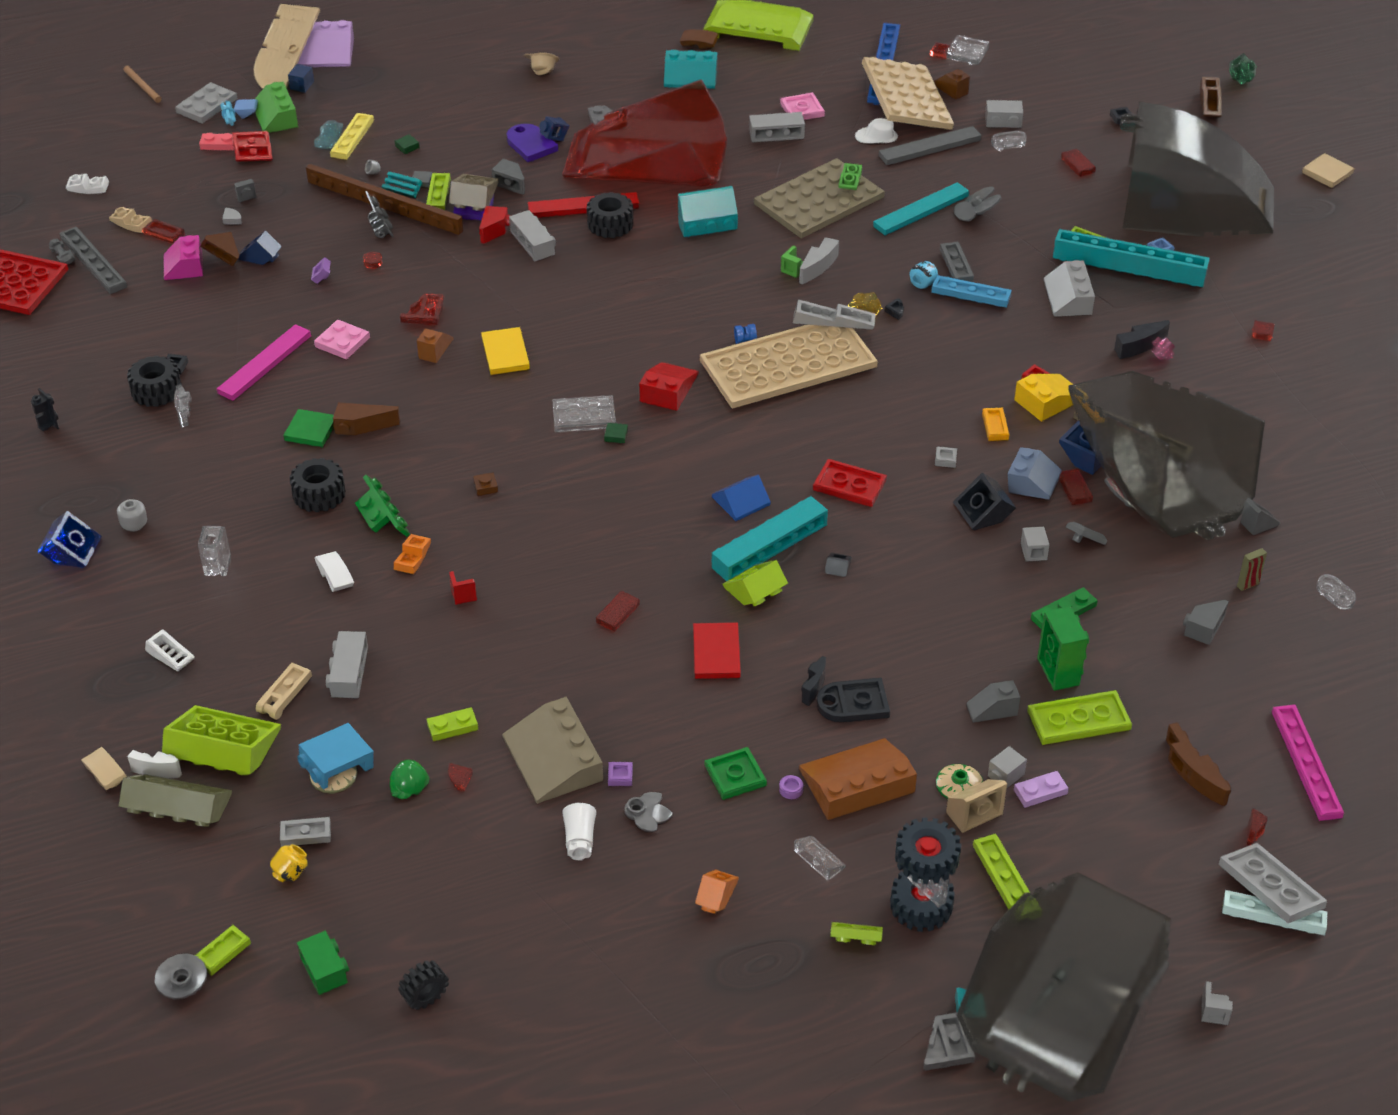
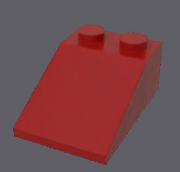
M663 362L646 371L639 383L640 402L678 411L699 371Z

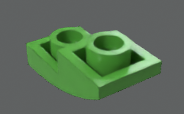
M844 163L839 188L857 190L861 178L862 165Z

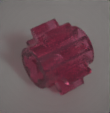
M1158 336L1152 342L1154 347L1151 351L1159 360H1162L1164 357L1169 360L1175 355L1172 351L1175 346L1166 336L1163 339Z

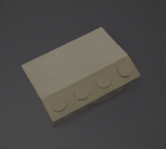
M567 697L542 705L502 734L537 804L603 781L602 761Z

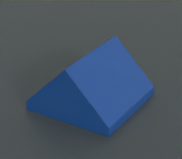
M759 474L745 478L712 494V498L735 521L771 505Z

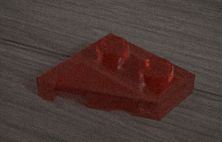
M424 293L417 302L410 306V311L407 314L402 313L400 315V322L438 325L444 303V294Z

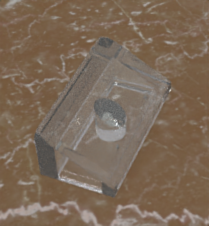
M813 836L798 838L794 841V851L826 880H829L846 867L842 861Z

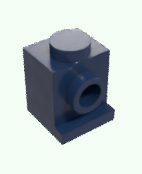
M546 116L545 120L541 121L539 128L540 133L547 139L563 141L570 125L560 117Z

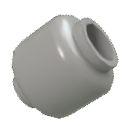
M129 499L118 506L117 515L120 526L123 529L138 531L146 524L147 514L145 506L141 501Z

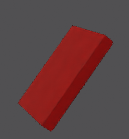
M828 459L813 484V490L873 507L887 481V475Z
M693 623L695 679L740 678L738 623Z

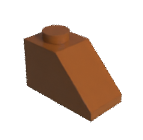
M424 329L417 339L419 359L437 363L453 341V336Z

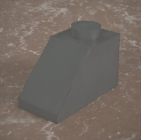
M502 159L491 170L492 178L499 179L498 187L524 195V176L519 164Z
M1221 600L1195 606L1192 613H1187L1183 622V626H1186L1184 636L1210 645L1225 618L1229 601Z
M1014 680L991 683L970 699L966 706L973 723L1017 716L1020 695Z

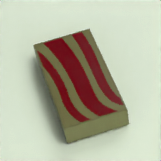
M1263 548L1244 555L1237 584L1241 591L1260 584L1267 552Z

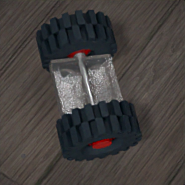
M922 817L921 822L914 819L911 821V826L906 823L903 826V830L900 829L896 840L895 862H898L897 867L899 871L904 870L898 874V879L895 878L893 881L890 908L891 910L893 909L892 914L894 918L899 916L898 922L901 925L906 922L908 929L912 930L913 926L918 927L917 931L923 932L924 927H927L928 931H933L934 925L940 928L943 926V921L947 923L950 915H952L954 904L953 883L949 884V875L953 876L959 865L960 837L959 835L955 836L956 830L953 827L948 829V823L943 821L942 824H939L936 818H933L932 822L928 821L927 817Z

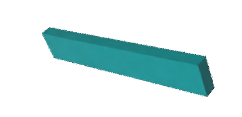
M957 182L873 221V227L882 234L887 235L968 197L969 190Z

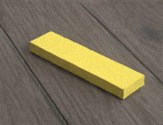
M357 113L330 151V156L348 160L373 123L374 117L368 114Z

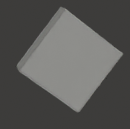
M937 447L935 466L956 468L957 448Z

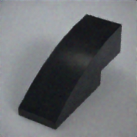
M1165 320L1132 326L1131 332L1117 334L1114 350L1120 359L1144 353L1163 342L1168 336L1170 321Z

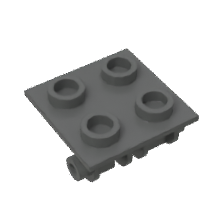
M366 191V195L374 210L369 213L368 219L375 235L383 238L390 233L394 237L391 231L393 226L388 219L384 208L381 209L379 207L380 204L376 197H371Z

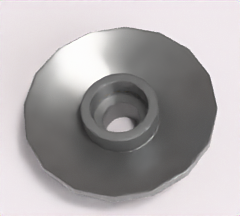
M177 954L168 958L159 966L155 974V984L163 996L171 999H184L194 995L202 988L206 981L207 969L204 962L197 956Z

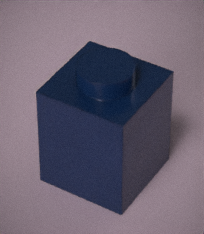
M300 64L294 66L288 74L290 90L306 92L314 83L311 66Z

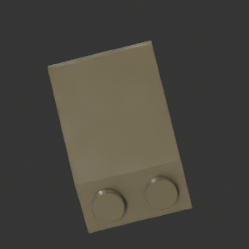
M462 174L451 181L449 203L455 204L454 206L458 208L471 206L473 210L483 211L486 206L490 205L499 179Z

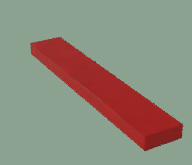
M637 192L621 193V195L631 199L633 209L639 208ZM595 196L528 202V210L537 218L587 213V203L590 202L591 198H595Z

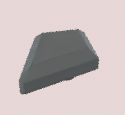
M1070 522L1066 526V528L1075 532L1072 540L1078 543L1081 542L1083 536L1104 545L1107 543V539L1103 534L1082 524Z

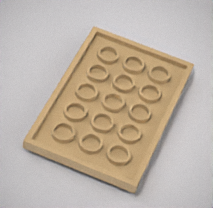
M876 57L863 58L862 65L888 121L952 130L954 125L952 118L926 66L922 64L913 65L907 62H894L890 59L881 60Z

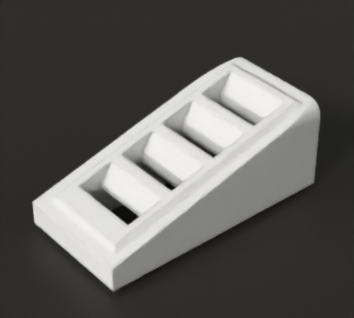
M163 629L146 641L145 650L177 672L195 659L193 654ZM175 652L178 653V654L175 655L173 658L170 657V656H171L172 654H174ZM180 657H184L179 663L176 662Z

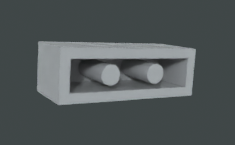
M802 112L749 115L751 141L804 139L805 123Z
M530 210L509 216L510 232L534 261L555 255L556 240L554 236L547 232L546 227L542 226L537 216H534Z
M339 631L337 640L333 641L334 657H330L329 660L331 672L326 675V688H330L331 697L359 698L368 651L366 632Z

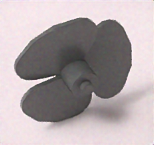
M993 186L983 188L969 196L964 202L958 203L954 207V214L959 220L970 221L975 218L976 214L982 215L987 210L993 208L1002 197L997 194L987 198L994 192L995 188Z

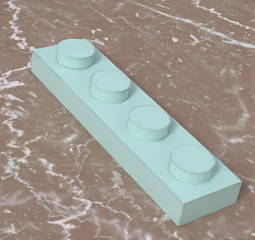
M1225 890L1222 914L1274 924L1284 928L1297 929L1312 934L1325 935L1327 929L1326 911L1320 910L1287 923L1256 896Z

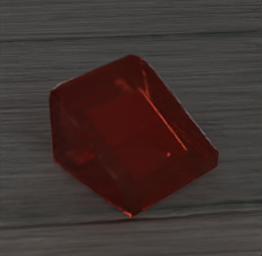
M1252 809L1248 822V846L1253 845L1264 834L1268 817L1256 809Z

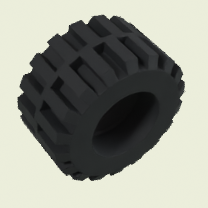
M613 192L601 193V195H595V198H591L590 202L587 203V225L593 234L599 237L603 236V238H615L629 233L634 224L633 203H631V199L627 198V196Z
M149 356L134 362L132 367L128 369L127 379L131 396L140 405L145 404L148 407L166 405L168 402L174 401V398L180 395L179 392L182 391L177 364L172 359H167L164 356Z
M312 458V460L303 461L302 464L299 463L291 471L290 485L294 503L299 505V508L306 509L308 512L328 511L329 508H335L336 504H340L342 499L345 498L346 490L343 471L337 462L334 463L333 460H325V458Z

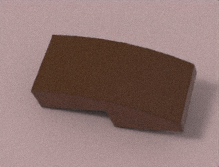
M684 30L680 43L682 46L697 44L699 49L712 48L715 46L719 35L707 30Z

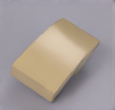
M125 207L116 209L115 213L109 217L110 221L118 226L140 233L153 223L150 216L136 215L134 209Z
M103 747L81 759L84 766L94 775L97 782L105 790L116 787L124 777H127Z

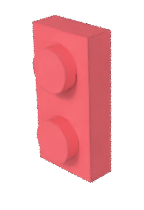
M202 134L199 143L200 150H234L232 134Z

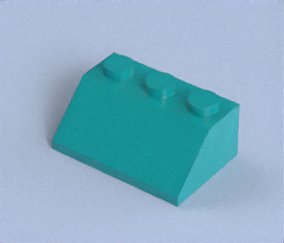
M666 50L664 87L715 89L717 52Z
M733 186L678 194V224L683 237L738 229V212Z

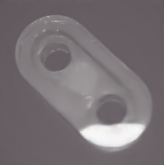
M1022 131L997 133L992 136L991 145L997 150L1019 148L1026 144L1027 135Z
M1324 574L1318 578L1316 585L1318 592L1340 609H1350L1354 606L1356 594L1341 580L1330 574Z

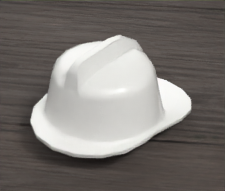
M883 118L874 119L869 123L868 127L858 130L855 134L856 140L862 143H890L895 141L898 136L893 130V121Z

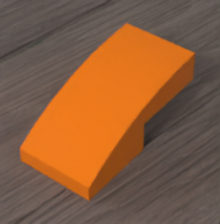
M411 534L402 544V553L394 561V570L414 574L428 551L431 538Z

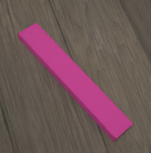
M295 324L217 388L218 394L234 401L310 338L311 332Z
M1296 705L1273 707V717L1319 821L1343 818L1344 811Z

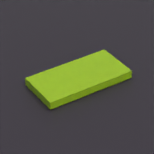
M1116 690L1028 705L1027 710L1042 745L1126 731L1132 728V723Z

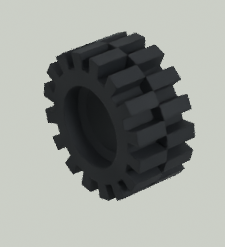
M428 960L424 961L423 965L421 963L416 964L417 968H410V973H405L403 975L404 980L399 982V993L412 1009L420 1010L421 1007L423 1009L427 1008L429 1003L430 1005L434 1004V1000L436 998L439 1000L442 997L440 994L445 993L447 990L445 987L449 986V978L439 965L432 960L430 962Z

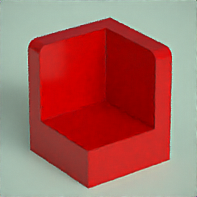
M449 572L451 592L455 605L476 601L477 595L474 579L457 582L454 572Z

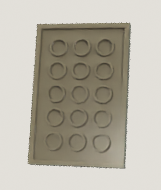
M836 158L755 197L754 204L802 239L884 198L885 191L862 175L857 190L839 188L844 163Z

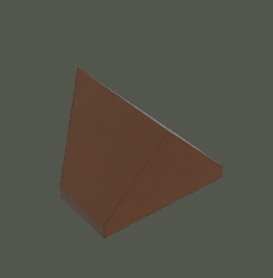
M232 232L207 235L200 245L201 248L231 266H234L240 256Z

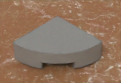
M225 208L222 218L223 224H242L241 215L238 211Z

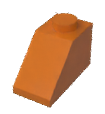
M719 870L703 874L695 904L701 905V909L709 913H716V911L725 909L739 877Z

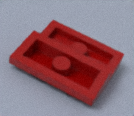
M268 131L232 132L236 162L272 160Z

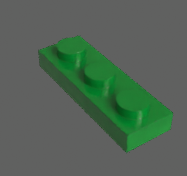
M1083 587L1031 613V620L1042 630L1044 611L1071 606L1074 614L1079 616L1097 607L1098 600Z

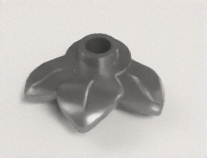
M647 792L641 797H633L628 800L624 808L625 815L629 819L635 820L636 826L646 832H656L657 824L668 821L673 816V813L668 808L659 804L662 794L658 792Z

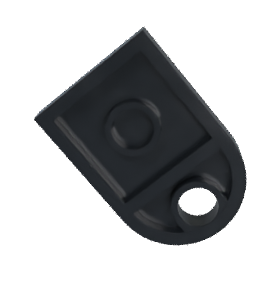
M882 677L832 682L822 687L817 696L818 711L824 718L833 722L841 723L890 718V709ZM832 701L834 704L826 705L823 702Z

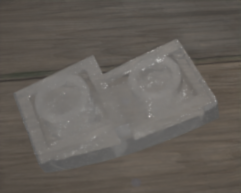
M179 384L175 390L174 401L179 424L182 428L189 426L187 417H190L189 403L192 402L189 391H185L182 384Z

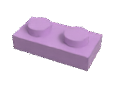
M1054 771L1015 784L1014 792L1024 808L1066 795L1068 793V786L1058 771Z

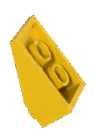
M1031 374L1017 381L1014 400L1042 422L1086 399L1087 395L1060 374Z

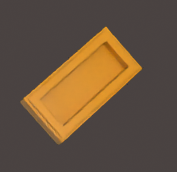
M983 408L982 416L988 441L1009 440V431L1003 408Z

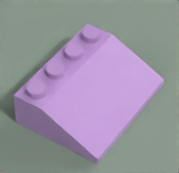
M352 21L315 22L297 64L311 67L351 66L354 42Z

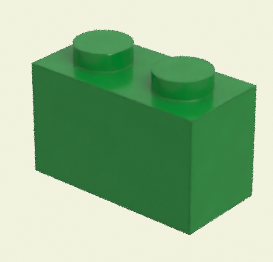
M326 930L297 942L300 958L318 995L348 983L346 972L349 971L348 964L344 957L339 958L337 953L340 951L334 938H329Z

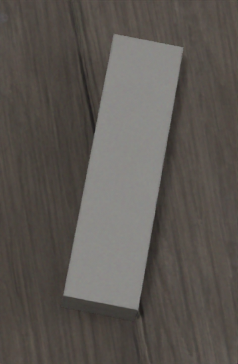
M798 299L793 323L873 330L875 313L838 304L836 309Z

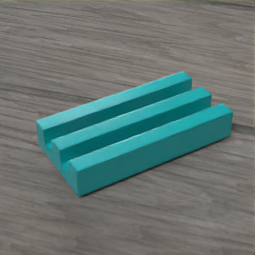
M388 171V177L384 180L385 184H382L383 189L416 198L422 184L420 179ZM390 184L398 185L403 188L413 189L414 191L412 192L405 189L390 186Z

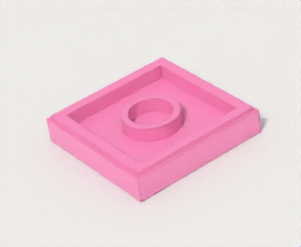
M813 92L780 98V104L786 113L802 112L804 120L825 116V111Z

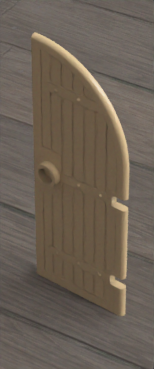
M280 4L275 15L280 18L273 20L263 42V46L267 48L260 49L254 64V76L262 89L274 82H284L287 89L289 84L288 74L300 59L319 15L320 8Z

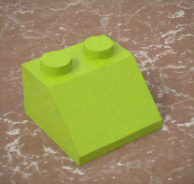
M773 560L754 565L723 583V586L743 605L753 604V606H757L765 601L764 597L769 594L774 596L782 591L781 587L788 584L778 561Z

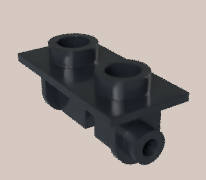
M39 388L40 395H34L31 400L33 411L36 414L37 426L42 431H47L51 426L58 430L57 420L59 418L53 408L54 400L49 393L46 394Z

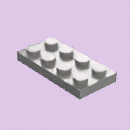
M1258 843L1220 857L1219 865L1287 923L1301 919L1326 907L1327 900Z

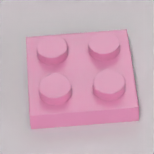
M337 319L314 340L316 348L347 360L370 338V334L366 330Z

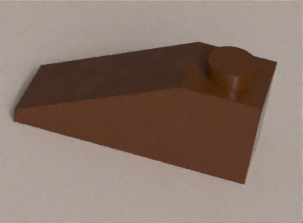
M338 402L333 417L335 434L359 435L400 425L399 406Z

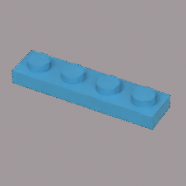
M939 275L936 276L932 286V293L992 304L999 307H1007L1012 291Z

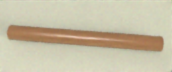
M129 66L124 67V72L156 103L161 101V97Z

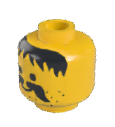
M294 844L282 846L270 862V866L274 871L272 875L281 882L297 880L308 865L306 852Z

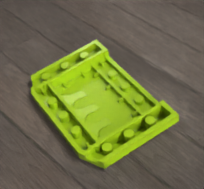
M718 0L703 30L718 33V35L723 33L783 42L784 49L800 51L813 22V14L801 8L763 2Z

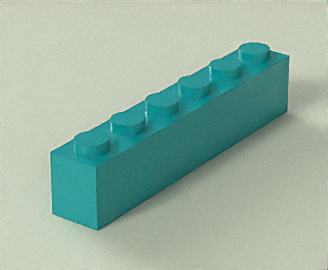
M812 496L798 502L793 507L784 510L772 519H768L763 524L733 539L723 547L717 548L712 552V569L728 581L754 565L765 562L827 525L828 509Z

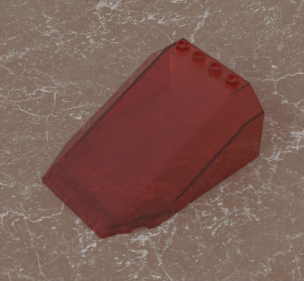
M703 80L689 83L609 112L603 116L604 119L594 125L592 122L584 129L575 133L562 174L564 178L696 187L714 185L720 179L728 141L723 117Z

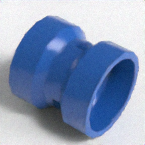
M748 324L746 327L741 325L734 326L736 344L757 339L755 324Z

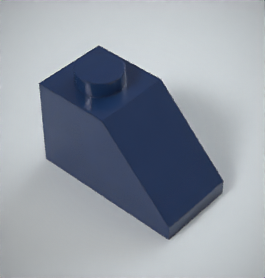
M265 230L243 248L239 253L238 259L264 265L268 261L273 262L279 256L277 252L282 246Z

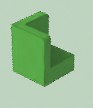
M792 246L781 256V272L797 278L800 275V267L804 261L796 257L797 247Z

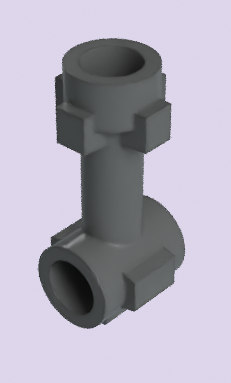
M52 239L49 242L51 252L56 251L58 254L56 256L58 262L68 265L75 260L71 250L65 251L63 249L65 245L62 241Z

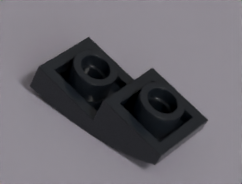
M824 656L809 666L808 679L801 687L802 703L807 706L812 704L823 686L826 669V657Z

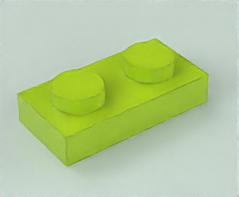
M472 707L427 719V725L433 742L478 730V723Z
M832 922L830 936L836 937L835 940L840 942H851V939H860L863 944L875 945L876 941H882L883 927Z

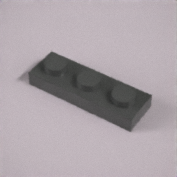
M959 242L940 244V252L952 278L973 282V272Z

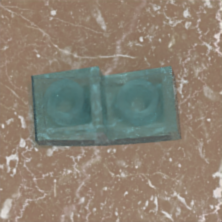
M334 120L326 121L320 127V135L314 140V147L332 149L340 137L343 124L337 123Z

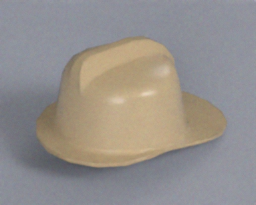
M550 53L524 54V57L531 59V67L537 75L552 72L555 63L559 61L556 55Z

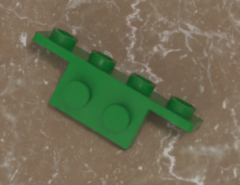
M367 475L363 476L370 490L356 501L355 505L369 527L377 533L391 520L395 528L408 537L410 535L406 528L408 524L401 516L397 515L399 510L389 502L391 500L389 495L384 490H381L382 484L375 477L371 479Z

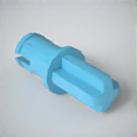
M225 101L226 105L222 102L220 105L222 117L225 119L226 124L233 126L234 122H236V113L232 108V104L229 101Z

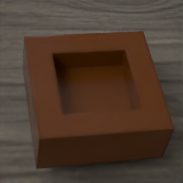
M494 472L473 476L477 496L498 492Z

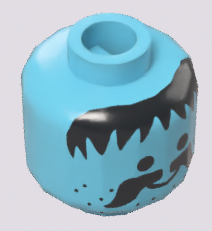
M923 261L911 269L910 280L917 288H927L934 283L938 275L937 269L931 262Z

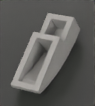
M825 237L819 248L811 247L800 267L799 284H805L813 280L834 263L839 253V240Z

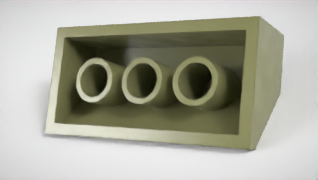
M139 774L123 778L119 807L127 808L129 813L141 814L142 811L150 812L149 816L164 818V815L172 816L173 821L187 822L188 819L195 821V825L210 826V823L220 820L231 797L232 790Z

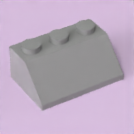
M1065 261L1044 277V284L1054 316L1092 315L1095 295L1084 261Z

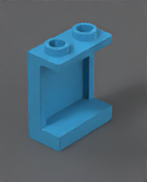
M349 723L299 744L297 759L300 766L306 768L312 780L318 783L322 789L328 787V779L356 765H360L364 771L373 768V750Z

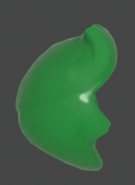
M410 759L398 763L390 776L391 795L395 798L406 799L412 794H420L430 781L425 768L418 762Z

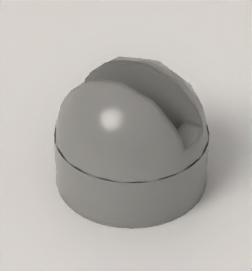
M368 160L365 166L366 173L371 175L378 174L381 169L380 164L375 160Z

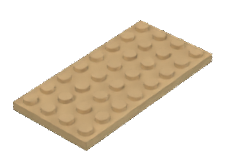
M808 324L700 354V362L732 409L877 367L878 362L853 328Z

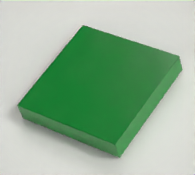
M298 409L283 435L284 441L323 447L334 428V415Z
M749 747L705 760L704 766L722 800L767 786V780Z

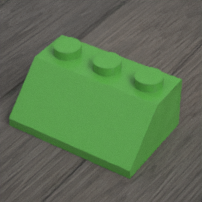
M274 82L266 85L255 98L258 101L255 114L262 131L271 133L298 127L296 109L284 82Z

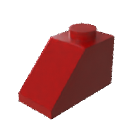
M485 207L479 227L480 243L484 244L506 234L507 227L510 226L509 216H511L508 215V207Z

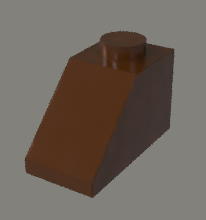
M960 69L945 74L934 81L937 88L955 100L967 95L969 92L970 76Z

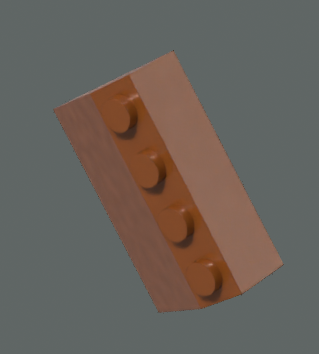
M885 738L799 765L800 772L827 820L914 793L916 788L917 773L907 756Z

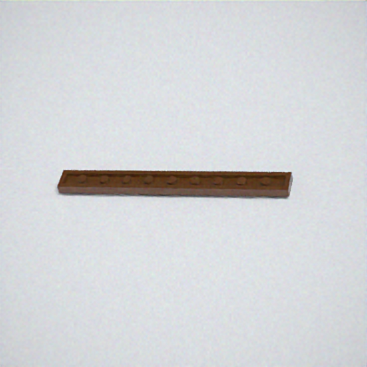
M312 164L306 167L308 183L370 204L366 195L367 191L371 197H376L380 208L457 235L463 232L462 216Z

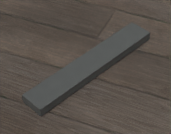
M973 126L883 149L879 151L878 156L886 165H891L980 141L981 134Z
M77 227L59 233L62 241L109 294L127 288L126 281Z

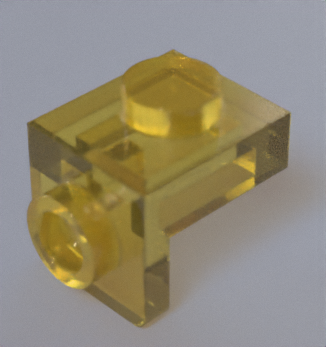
M875 292L858 293L853 296V300L848 304L849 307L875 313V317L882 309Z

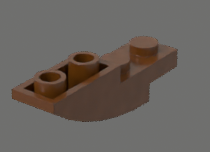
M1178 722L1169 724L1166 741L1170 746L1168 760L1174 769L1202 795L1222 806L1227 805L1231 787L1229 782L1224 780L1218 765L1215 762L1213 763L1208 754L1199 755L1198 750L1190 743L1186 731L1181 729Z

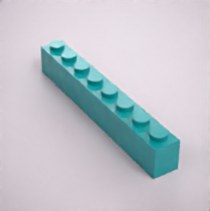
M1059 229L1057 233L1053 258L1062 261H1084L1086 265L1098 268H1107L1118 272L1133 273L1135 275L1199 287L1204 286L1210 260L1209 257Z

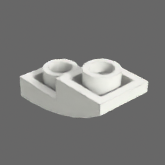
M75 174L69 177L66 189L83 194L105 193L109 180L106 176L89 179L87 174Z
M336 551L315 557L322 577L326 576L332 592L353 586L352 576Z
M132 750L127 756L131 771L134 773L163 778H179L182 775L178 759L171 754L167 755L158 751L152 758L147 753Z

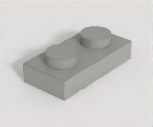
M330 817L281 821L280 823L281 846L331 842Z

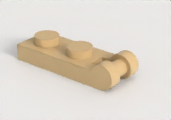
M291 663L257 702L256 711L261 714L267 713L271 718L278 720L285 707L312 677L311 670Z

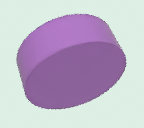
M794 775L783 777L779 783L780 794L787 799L800 797L803 793V781Z

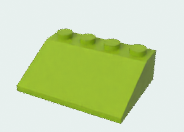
M195 705L163 729L162 753L171 754L178 760L191 761L195 765H209L217 770L236 771L239 775H250L261 765L281 729V724Z

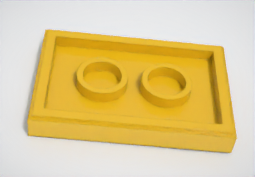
M520 327L481 332L490 375L530 369Z

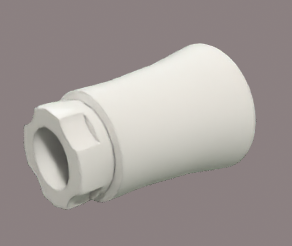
M586 803L570 804L562 811L565 823L567 854L574 860H583L591 856L596 809Z

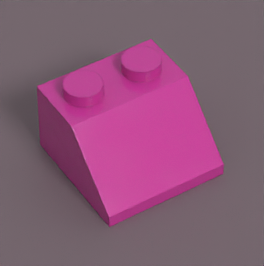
M199 235L179 237L164 253V280L203 276V258Z

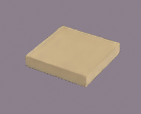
M1324 153L1303 167L1302 173L1333 188L1353 174L1354 168Z

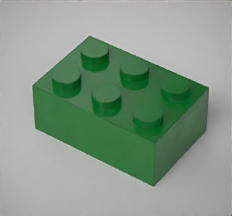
M1071 606L1044 611L1037 659L1054 691L1079 686L1081 675L1084 674L1083 664L1084 660H1086V647L1089 644V635L1081 627L1079 616L1074 614Z

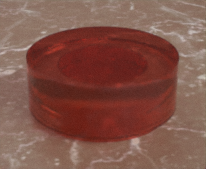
M378 252L366 253L363 256L364 266L371 269L378 268L382 265V255Z

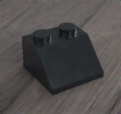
M983 472L953 501L974 531L1002 523L1016 509L998 482Z

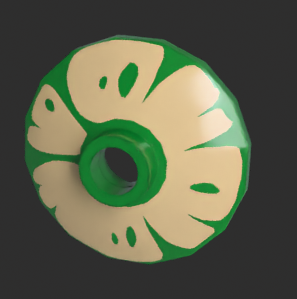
M964 764L946 766L938 772L936 777V787L940 794L947 799L956 792H962L976 783L983 782V778L977 770Z

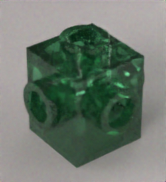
M1244 53L1229 62L1231 77L1241 85L1250 82L1256 76L1257 66L1252 59L1250 60Z

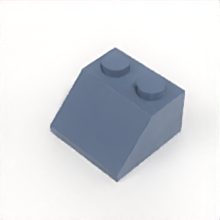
M1020 447L1008 472L1009 493L1050 499L1062 470L1041 450Z

